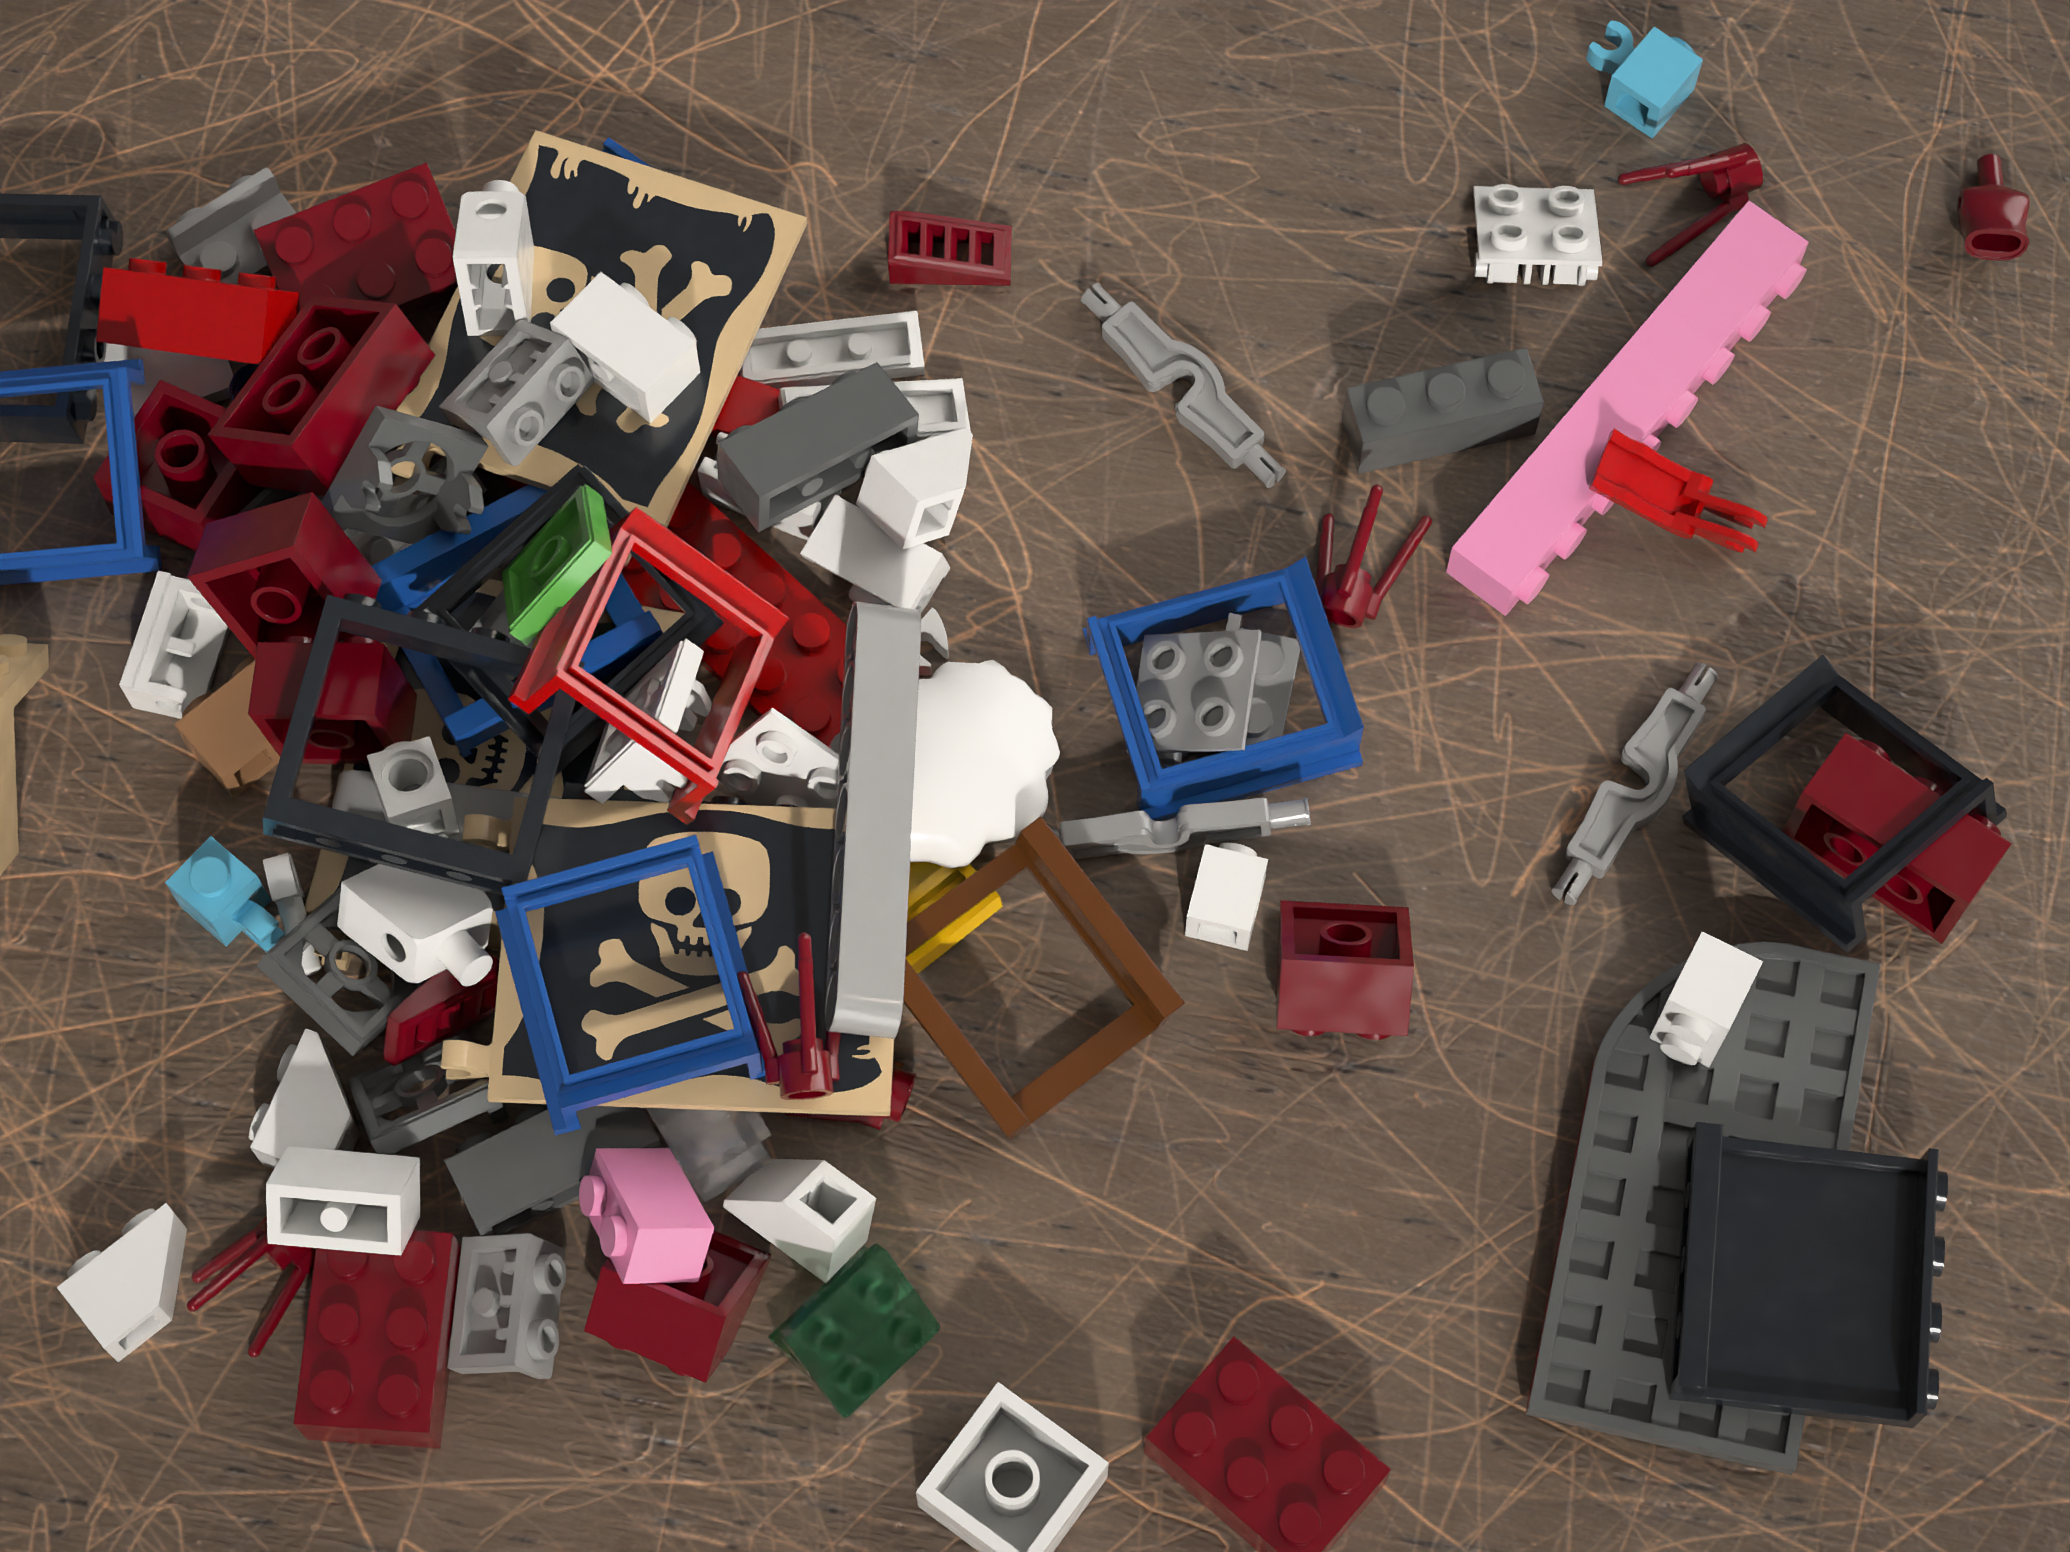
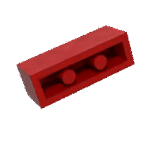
M129 258L128 270L103 267L96 342L260 365L297 316L299 292L275 289L276 277L239 272L238 282L234 284L220 282L221 269L184 265L183 276L181 277L166 275L167 262Z

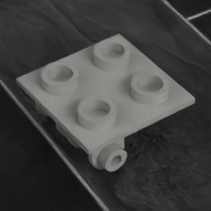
M1259 629L1144 636L1136 690L1161 766L1171 767L1181 764L1182 758L1187 757L1189 752L1245 750L1262 633Z

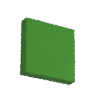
M588 485L580 486L502 571L509 634L526 646L612 555L603 496Z

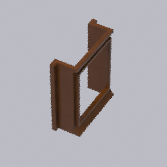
M1041 816L1020 831L1015 844L907 922L905 958L1027 869L1132 1005V1007L1011 1097L905 959L903 1003L1005 1137H1010V1139H1013L1164 1025L1169 1017L1185 1004Z

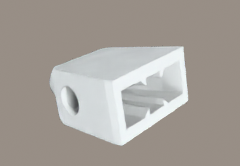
M505 180L490 181L484 185L482 191L467 192L461 196L453 262L468 336H505L520 319L531 323L534 244L526 196L519 192L513 183ZM491 264H503L502 284L494 283L487 277V270Z
M445 833L439 835L448 838ZM378 864L342 881L337 926L405 981L420 983L448 969L463 986H471L482 980L488 974L493 964V959L484 950L488 945L493 909L490 899L483 890Z

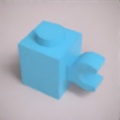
M1611 20L1607 25L1604 38L1615 44L1617 49L1606 50L1599 44L1592 42L1589 45L1586 59L1595 69L1612 75L1604 106L1653 139L1694 91L1703 59L1697 56L1685 41L1677 37H1669L1656 27H1653L1634 49L1633 36L1630 30L1622 23Z
M212 836L165 882L179 906L226 947L241 931L265 952L269 951L285 936V932L278 927L279 922L264 909L271 899L258 876Z

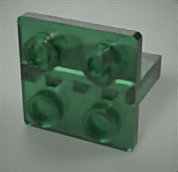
M875 1243L869 1248L864 1246L827 1283H824L776 1328L768 1338L781 1355L817 1385L832 1407L842 1417L847 1418L940 1330V1324L887 1250L878 1243Z

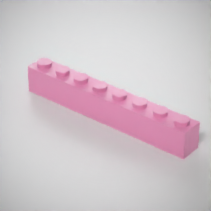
M1748 201L1451 549L1446 573L1505 616L1519 600L1529 604L1549 578V573L1545 571L1548 565L1557 555L1564 560L1567 559L1581 543L1587 532V529L1582 525L1592 513L1596 511L1604 515L1614 504L1611 500L1589 489L1610 432L1615 428L1622 434L1646 444L1657 452L1661 445V441L1657 438L1658 435L1669 423L1675 428L1683 423L1698 401V397L1694 395L1696 390L1705 380L1713 385L1721 378L1735 356L1730 350L1741 337L1750 342L1759 333L1771 314V311L1766 308L1777 295L1787 299L1799 285L1807 271L1800 264L1809 242L1757 205Z

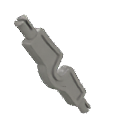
M1100 283L1093 284L1092 291L1088 288L1084 292L1080 301L1103 322V340L1125 361L1146 390L1157 392L1178 379H1186L1193 384L1191 389L1175 406V415L1180 424L1210 446L1231 468L1236 469L1244 463L1265 484L1266 488L1273 487L1275 481L1278 483L1286 473V469L1263 448L1264 431L1225 393L1224 382L1219 370L1204 353L1187 343L1172 340L1134 302H1128L1121 307L1102 288Z
M1695 663L1679 691L1668 688L1652 714L1627 742L1621 754V761L1645 781L1646 787L1641 790H1634L1610 780L1601 783L1584 821L1567 846L1565 859L1570 863L1557 884L1551 889V892L1557 899L1561 900L1567 888L1574 880L1566 894L1564 903L1575 905L1591 876L1593 875L1599 879L1603 878L1631 833L1653 821L1668 803L1677 779V760L1701 724L1706 711L1701 702L1713 683L1718 679V674L1711 667H1709L1699 685L1696 686L1703 675L1706 664Z
M1262 797L1228 802L1184 805L1179 808L1177 816L1168 821H1154L1145 811H1133L1096 818L1063 821L1059 823L1060 829H1053L1052 831L1074 859L1124 853L1162 854L1200 847L1208 843L1270 836L1271 829L1301 825L1310 826L1311 821L1308 798L1268 804L1267 798Z

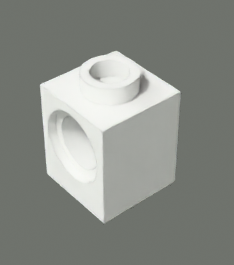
M430 736L412 742H397L388 746L383 751L367 755L374 786L388 823L438 836L443 833L446 836L459 833L452 798ZM409 785H422L414 791H401Z
M1222 843L1219 847L1205 844L1187 913L1185 936L1248 951L1265 882L1268 859L1257 857V853L1253 849L1241 844Z

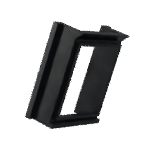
M577 464L415 610L435 614L446 621L445 626L465 631L450 614L514 558L580 486L583 487L586 484L603 496L608 530L629 512L586 465L581 467ZM632 550L630 554L685 614L606 684V686L622 697L680 641L683 642L687 639L697 647H700L724 625V622L718 617L714 609ZM447 659L538 760L548 720L537 709L528 714L519 707L512 708L508 697L514 684L505 674ZM584 705L571 716L556 776L603 734L607 721Z
M1824 654L1684 769L1691 809L1682 816L1683 823L1847 953L1867 937L1862 903L1940 836L1969 813L1979 814L1993 822L1996 826L2007 817L2006 809L1995 801L1994 783L1988 778L1980 779L1841 677ZM1820 706L1863 740H1868L1881 747L1894 763L1910 775L1926 778L1935 783L1944 792L1943 796L1845 879L1724 787Z

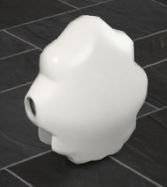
M994 660L981 663L946 662L935 671L930 679H919L910 862H931L948 868L966 867L980 854L985 844L1015 843L1021 830L1045 814L1048 804L1046 779L1051 774L1053 765L1060 755L1058 742L1052 731V707L1042 697L1036 695L1025 681L1011 675L1004 666Z

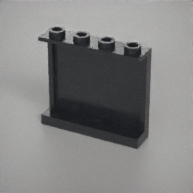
M1696 1122L1686 1142L1669 1399L1914 1428L1927 1415V1409L1934 1410L1939 1395L1938 1369L1929 1368L1930 1343H1937L1940 1338L1942 1305L1940 1302H1932L1933 1277L1941 1276L1945 1261L1944 1237L1935 1236L1936 1211H1944L1948 1195L1947 1172L1938 1171L1939 1149L1929 1148L1921 1159L1724 1137L1722 1124Z

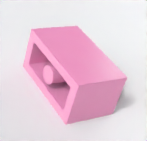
M671 1148L596 1149L590 1173L584 1176L580 1183L579 1203L582 1213L589 1217L600 1238L602 1252L611 1259L622 1283L698 1282L714 1226Z

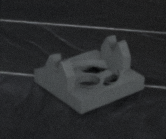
M376 405L321 503L340 527L408 544H414L440 529L453 534L469 535L472 529L466 518V511L481 515L484 510L482 488L472 474L487 450L488 445L477 433ZM431 443L439 446L446 456L447 467L443 474L427 471L421 461ZM405 444L403 449L391 451L387 455L384 454L396 446ZM404 461L415 463V470L410 479L401 485L393 486L391 467ZM376 487L380 489L377 495L375 494ZM416 490L431 494L426 504L417 511L400 517L390 516L399 498L409 496Z
M340 887L267 951L256 966L354 1056L360 1049L365 1051L377 1036L380 1037L384 1033L388 1015L424 981L409 983L387 967L392 980L390 989L376 976L378 969L376 957L353 940L339 941L329 932H343L337 926ZM310 944L325 957L324 968L326 975L316 984L305 975L302 966L303 952ZM348 952L360 958L367 970L366 977L363 979H353L344 975L337 967L335 961L336 954ZM341 989L351 992L361 991L378 1008L372 1011L352 1012L342 1009L331 998Z
M469 1028L463 1029L445 1039L475 1043ZM443 1041L395 1067L386 1062L350 1078L348 1081L376 1154L398 1155V1151L485 1111H488L493 1124L509 1118L503 1103L488 1101V1077L470 1080L466 1088L438 1100V1097L445 1091L448 1085L458 1081L446 1079V1069L441 1068ZM428 1079H435L426 1088L407 1093L417 1083ZM401 1106L419 1107V1109L393 1121L385 1120L381 1117Z

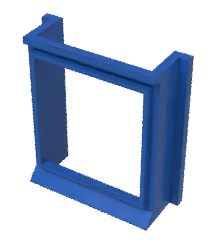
M143 359L0 371V398L103 388L117 543L2 553L0 554V586L162 571L160 546L145 545L131 386L145 385Z
M526 485L484 507L481 515L472 513L466 516L472 529L469 535L453 534L439 530L372 565L371 567L382 579L376 600L382 605L381 609L407 616L408 611L415 610L548 490ZM620 573L604 608L616 628L591 640L581 659V662H585L584 670L599 681L624 669L663 634L651 611L644 612L622 573ZM401 647L463 758L472 754L470 751L472 748L510 729L483 698L464 707L436 656ZM556 692L536 708L540 713L553 706ZM511 702L512 708L518 707Z
M1306 556L1289 567L1099 619L1096 616L1087 618V628H1083V636L1089 655L1097 654L1138 782L1139 811H1145L1152 820L1163 821L1177 816L1179 808L1184 805L1236 801L1362 766L1363 759L1359 748L1364 725ZM1285 603L1326 724L1247 745L1245 750L1226 751L1162 769L1123 647L1144 641L1145 635L1172 634L1227 619L1229 613L1242 615Z
M697 835L501 888L507 908L495 911L555 1136L581 1129L577 1111L745 1063L750 1080L765 1076L764 1060L751 1026L736 976L739 971H746L747 973L748 971L714 853L712 851L701 854ZM688 868L734 1029L569 1075L526 912Z

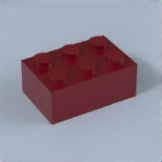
M427 162L254 229L258 245L271 276L276 277L277 289L299 292L297 314L309 298L314 295L396 303L407 317L450 300L458 286L453 262L456 230Z
M312 295L208 433V436L250 485L301 493L313 492L315 495L325 496L375 406L396 411L405 397L418 386L421 375L436 355L396 303Z
M1845 733L1802 791L1782 832L1830 869L1846 878L1943 796L1944 792L1932 781L1920 776L1912 777L1892 764L1889 755L1875 743L1868 740L1858 741L1848 733ZM1975 813L1966 814L1871 896L1943 944L2012 843L2001 837L1998 827L1987 818Z
M414 1230L401 1256L316 1248L293 1422L307 1440L441 1449L450 1369L447 1367L461 1246L453 1233Z
M1235 1336L1145 1438L1144 1454L1258 1552H1328L1383 1488L1391 1472V1469Z

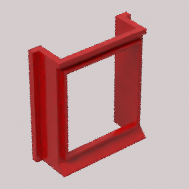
M636 506L609 530L612 555L537 635L508 700L530 714L559 689L563 690L688 778L683 788L676 787L667 808L669 813L688 825L695 819L703 798L718 785L719 780L716 778L775 637L789 617ZM631 550L748 634L735 647L713 699L710 712L705 718L694 747L578 666Z

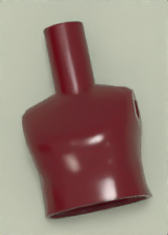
M1994 154L1984 155L1977 161L1979 186L1964 188L1958 196V222L1964 236L1965 251L1973 257L1985 260H2011L2020 257L2027 250L2030 243L2026 230L2030 204L2029 196L2024 192L2005 187L2000 157Z

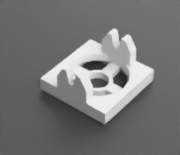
M687 639L683 642L680 641L623 698L674 734L677 733L678 729L692 731L697 721V717L693 712L706 717L712 706V702L703 684L695 679L704 651ZM607 722L584 785L586 787L584 792L603 804L624 785L644 799L668 803L674 791L670 784L683 788L688 778Z

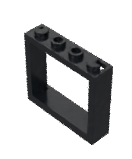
M0 193V238L82 240L62 366L104 362L106 343L96 342L103 267L112 268L113 257L120 255L122 251L123 229L121 222L116 221L101 195ZM96 390L58 392L55 406L0 404V442L84 444L87 422L93 421L96 417Z
M348 593L343 596V599L327 595L263 815V834L502 896L501 888L528 881L576 701L561 689L556 692L513 855L292 798L340 631L517 678L531 650L528 647L509 643L510 638L507 635L493 629L475 627L472 628L471 632L445 626L446 621L429 612L411 610L408 611L406 616L381 609V603L364 595ZM580 661L578 666L584 669L585 662Z

